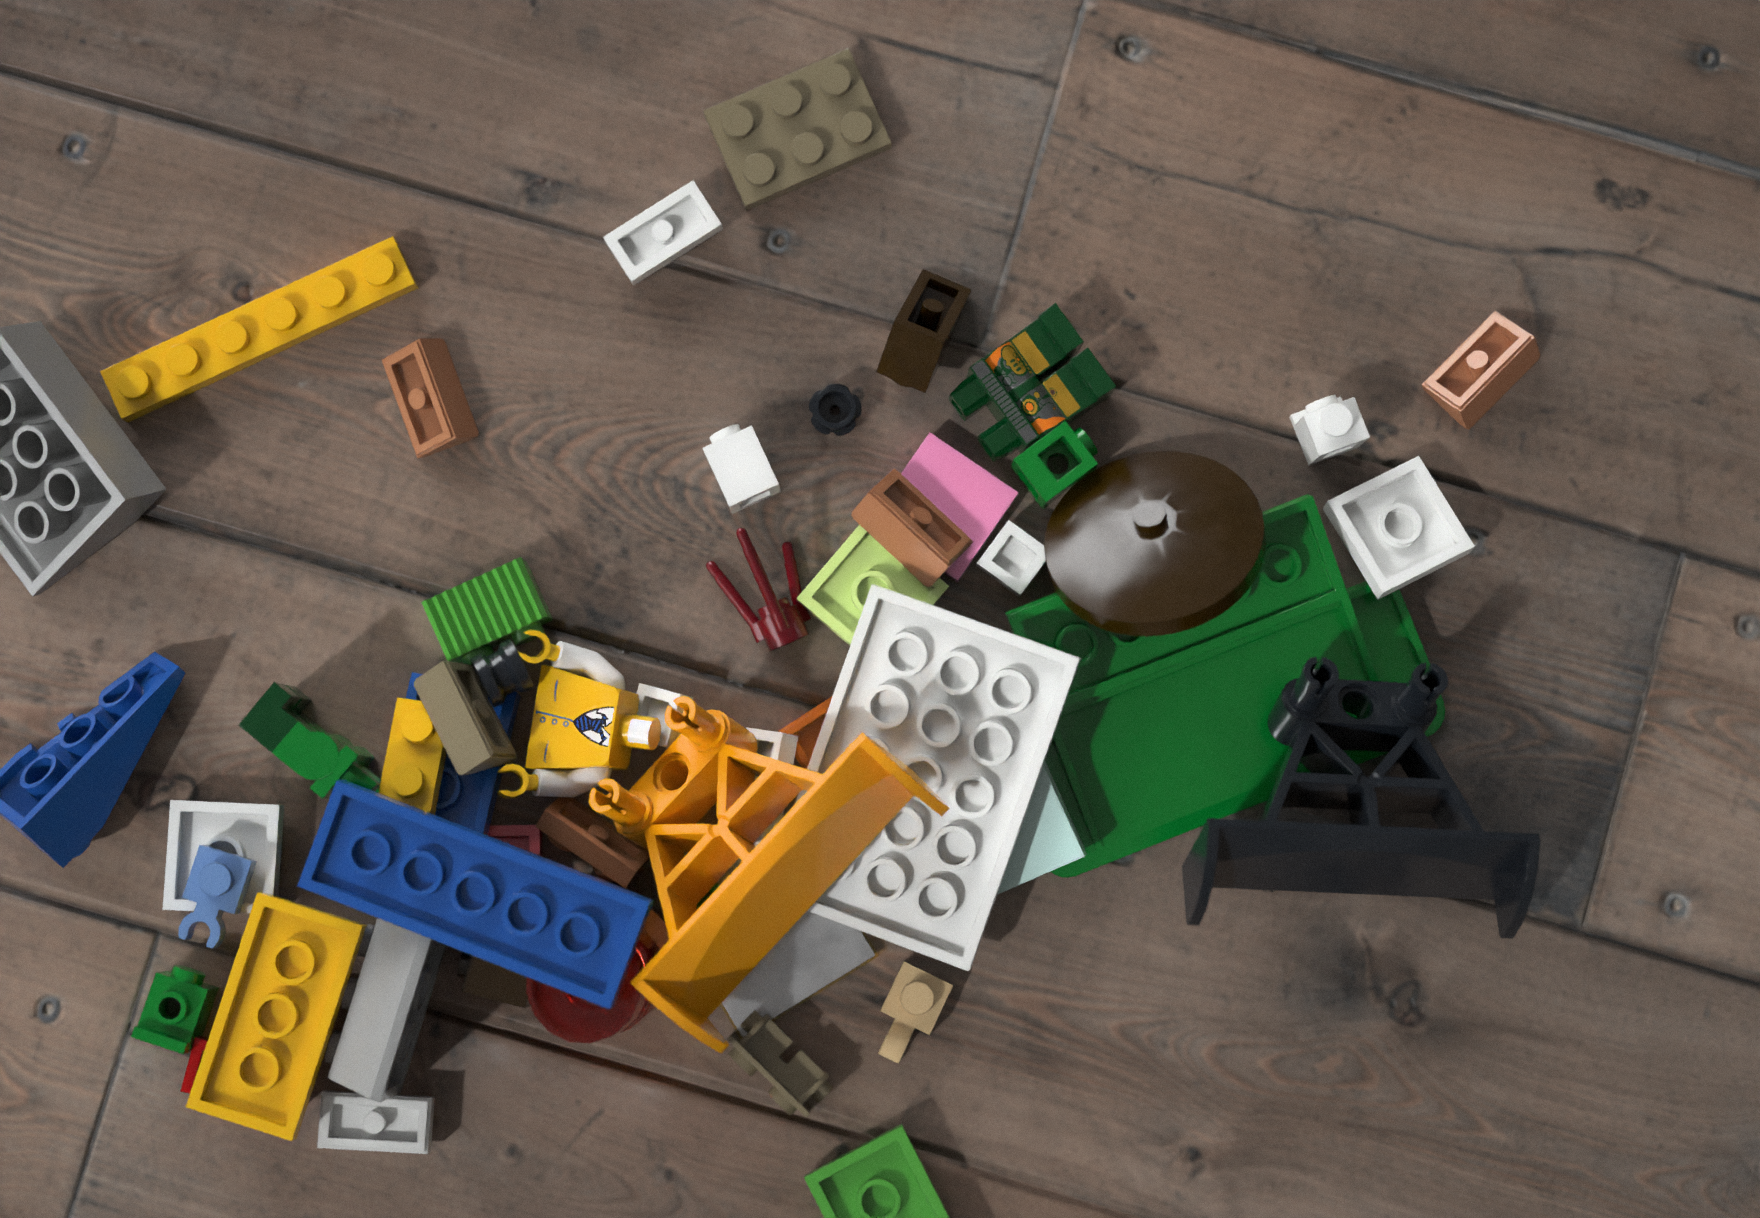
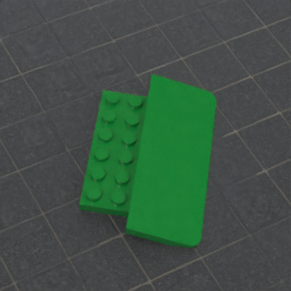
M1306 494L1262 512L1266 533V550L1261 569L1255 581L1232 607L1200 626L1161 636L1118 634L1094 626L1077 616L1064 604L1057 593L1005 612L1013 634L1081 658L1045 762L1087 855L1051 871V873L1059 877H1074L1204 826L1208 818L1221 819L1267 801L1289 746L1275 740L1271 735L1267 725L1268 715L1285 685L1291 680L1299 678L1303 666L1310 658L1317 657V665L1314 669H1317L1322 657L1331 660L1337 666L1339 679L1408 683L1416 666L1421 663H1426L1427 669L1423 674L1425 675L1430 667V662L1400 590L1398 589L1378 600L1367 581L1346 589L1313 495ZM1441 694L1436 700L1437 715L1425 732L1427 737L1434 734L1444 721L1445 705ZM1346 712V713H1347L1348 715H1350L1351 717L1358 719V718H1357L1355 715H1353L1352 713ZM1343 750L1357 765L1388 753ZM1299 762L1296 772L1311 773Z

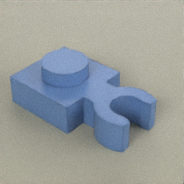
M199 845L182 898L197 902L194 912L185 916L181 921L178 930L179 938L190 940L194 934L195 926L200 922H204L210 929V936L206 947L218 948L226 935L225 923L222 920L223 912L240 914L257 861L207 845Z

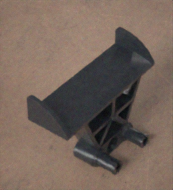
M1317 657L1307 660L1299 678H1295L1285 685L1268 715L1267 725L1271 735L1275 740L1289 746L1260 821L1208 818L1182 865L1187 925H1200L1208 906L1212 888L1494 900L1500 938H1514L1524 922L1532 900L1538 872L1540 835L1535 833L1484 831L1425 735V732L1437 715L1436 700L1448 686L1446 672L1440 666L1431 663L1429 669L1423 675L1427 667L1426 663H1421L1416 666L1408 683L1339 679L1338 668L1331 660L1322 657L1317 669H1314L1317 665ZM1346 712L1352 713V714L1355 715L1358 719L1351 717V716L1348 715ZM1343 750L1389 753L1373 773L1366 777L1363 770ZM1299 762L1311 773L1296 772ZM1399 763L1408 778L1388 777ZM1282 807L1349 810L1350 825L1279 822L1276 820ZM1378 811L1430 814L1439 829L1380 826Z

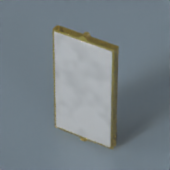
M806 911L718 1008L722 1007L738 1036L742 1039L747 1032L740 1025L754 1010L762 1017L768 1014L770 1019L775 1021L879 957L865 932Z

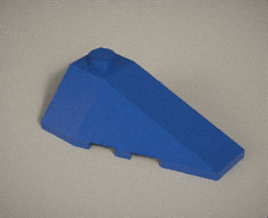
M153 652L104 688L99 696V705L78 717L71 713L57 723L59 730L62 732L39 749L30 743L16 753L0 769V816L62 868L73 858L81 855L89 847L92 838L103 828L186 673L178 665Z

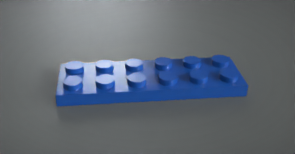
M344 779L336 780L297 885L607 1009L613 1008L616 1004L654 902L652 899Z

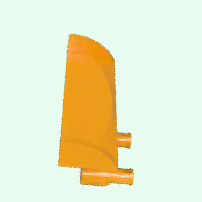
M681 696L674 699L673 702L685 711L680 713L668 705L665 712L667 726L675 732L681 733L678 738L629 791L613 779H602L597 783L609 793L605 795L593 787L589 795V804L597 813L612 819L617 832L648 850L669 941L631 981V984L679 1027L701 1043L722 1054L728 1048L729 1043L708 1019L715 1009L914 795L940 816H943L950 808L911 768L863 732L824 774H820L756 754L758 750L757 740L752 732L720 710L711 709L706 711L691 698ZM802 790H807L763 840L755 846L753 843L781 812ZM717 802L716 816L718 824H697ZM740 858L742 862L697 910L696 904Z

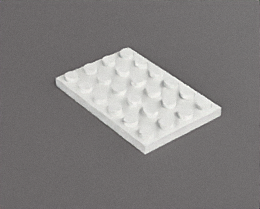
M872 584L807 770L824 774L863 732L911 768L950 809L943 816H940L914 795L807 911L970 971L1081 658ZM802 790L798 794L795 804L807 792V790Z

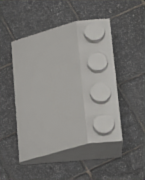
M41 321L0 327V553L33 597L40 595L136 522L167 490Z

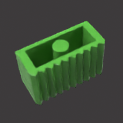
M522 557L516 558L511 562L505 563L500 567H496L472 580L465 581L461 585H457L421 602L447 661L463 662L468 665H472L470 658L478 654L489 656L494 653V647L509 639L513 640L515 646H520L539 638L524 634L523 632L532 629L545 634L542 625L553 621L531 569Z

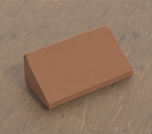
M1494 311L1422 384V388L1452 418L1469 430L1539 360L1540 352L1536 339L1533 335L1497 311Z
M418 339L382 359L417 459L465 443L479 435L448 347L443 339Z
M895 468L867 493L852 511L851 515L860 526L927 587H931L973 543L959 527Z

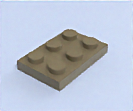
M849 48L703 110L704 117L746 211L891 149L892 144Z

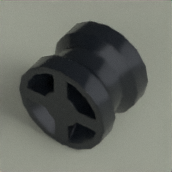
M510 639L501 643L498 651L489 656L478 654L470 658L472 666L494 708L503 704L506 696L515 691L525 693L534 689L527 669Z

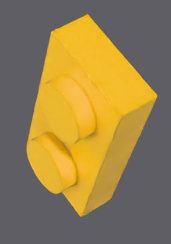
M397 698L378 793L435 815L447 752L422 701Z

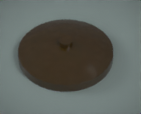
M1155 451L1134 454L1109 462L1089 473L1074 484L1057 504L1048 522L1044 541L1045 559L1051 582L1064 604L1077 616L1094 626L1130 636L1174 634L1200 626L1218 617L1238 602L1251 587L1261 569L1266 550V533L1262 510L1258 499L1248 484L1237 473L1215 460L1178 451Z

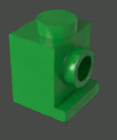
M1064 421L1015 457L1011 469L1043 510L1055 499L1072 488L1074 484L1096 469L1098 463L1093 456L1098 453V450L1082 428L1078 427L1073 431L1068 423ZM1053 456H1060L1066 461L1067 470L1061 474H1055L1049 470L1047 461Z
M174 965L172 972H156L138 1026H134L131 1037L181 1054L190 1053L194 1038L203 1036L219 987L204 983L205 973L181 965ZM170 997L176 998L181 1005V1011L176 1018H172L166 1013Z

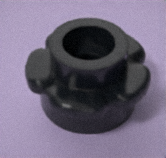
M842 384L826 386L825 389L815 392L809 402V411L813 414L811 422L817 431L825 435L830 434V432L836 436L850 433L856 426V418H859L862 412L859 398L854 394L852 395L849 392V388ZM832 406H838L840 408V413L838 415H832L830 413V408Z

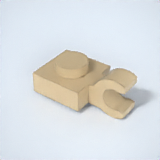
M903 961L880 1009L881 1012L893 1017L894 1020L878 1053L899 1064L915 1028L928 1035L931 1034L953 985Z

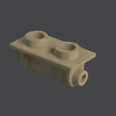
M754 1010L740 1025L747 1034L740 1039L733 1032L727 1038L734 1046L728 1054L748 1075L752 1077L759 1070L774 1085L767 1093L786 1113L791 1116L798 1109L807 1117L811 1111L805 1104L807 1099L811 1096L819 1103L834 1088L826 1080L830 1075L824 1072L802 1049L786 1064L779 1056L793 1043V1040L770 1019L768 1014L762 1017Z

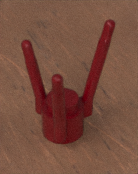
M738 528L736 535L766 603V606L757 610L761 620L758 619L714 561L707 562V570L748 624L756 643L765 640L770 652L809 635L804 622L811 620L808 610L796 601L802 589L792 543L786 541L782 544L785 570L792 601L791 606L787 597L777 600L746 529Z

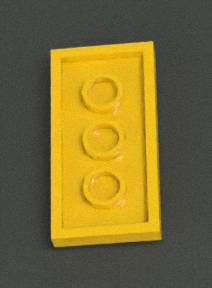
M257 892L186 1108L289 1141L297 1139L367 925L264 892Z

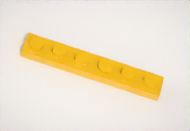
M392 236L100 371L121 419L128 423L418 289V286L396 239Z

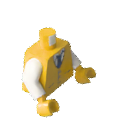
M530 629L523 632L530 636L539 637L543 646L541 652L533 657L518 652L521 659L529 663H539L547 659L551 661V666L541 665L525 768L534 769L532 774H528L523 767L516 764H509L498 770L497 773H515L520 779V787L517 791L499 790L497 792L502 798L514 799L525 791H532L534 796L577 797L593 787H598L599 784L597 782L610 778L612 771L626 770L630 763L632 748L655 750L661 736L660 720L655 717L637 715L639 695L625 690L624 676L598 652L563 641H559L556 645L551 644L549 638L538 630Z

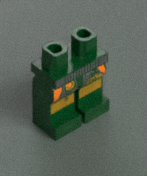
M1056 303L1039 314L1036 320L1012 338L971 365L966 379L949 395V402L964 421L986 406L997 420V423L982 432L977 438L993 462L1012 454L1016 450L1021 454L1064 421L1069 424L1108 399L1116 388L1114 382L1088 347L1079 353L1084 341ZM1070 359L1069 363H1067L1062 368L1054 372L1052 375L1041 381L1043 377H1045L1046 375H1048L1053 370H1055L1056 368H1058Z

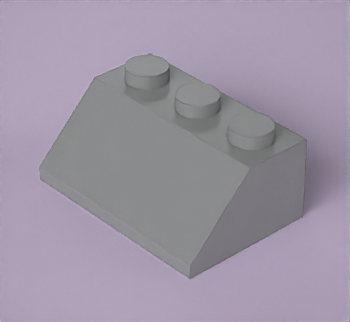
M377 918L375 925H367L358 951L359 956L365 957L359 978L352 977L342 1000V1009L348 1010L343 1030L334 1031L327 1047L325 1062L332 1064L328 1079L377 1102L385 1101L402 1092L447 945Z

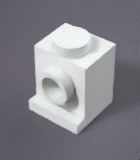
M1336 395L1327 396L1306 405L1305 410L1289 416L1308 466L1356 449L1370 438L1355 397L1342 401L1341 396L1338 398Z

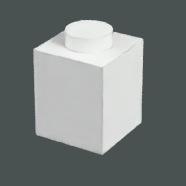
M739 424L731 425L709 437L712 444L702 449L732 514L781 492L779 483L752 425L741 430Z

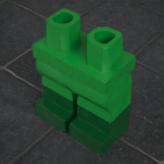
M273 682L238 724V726L298 775L309 780H316L310 789L322 799H330L336 780L342 779L374 792H379L381 777L368 767L375 757L364 747L353 746L349 739L341 735L327 733L304 714L303 710L312 700L295 686Z

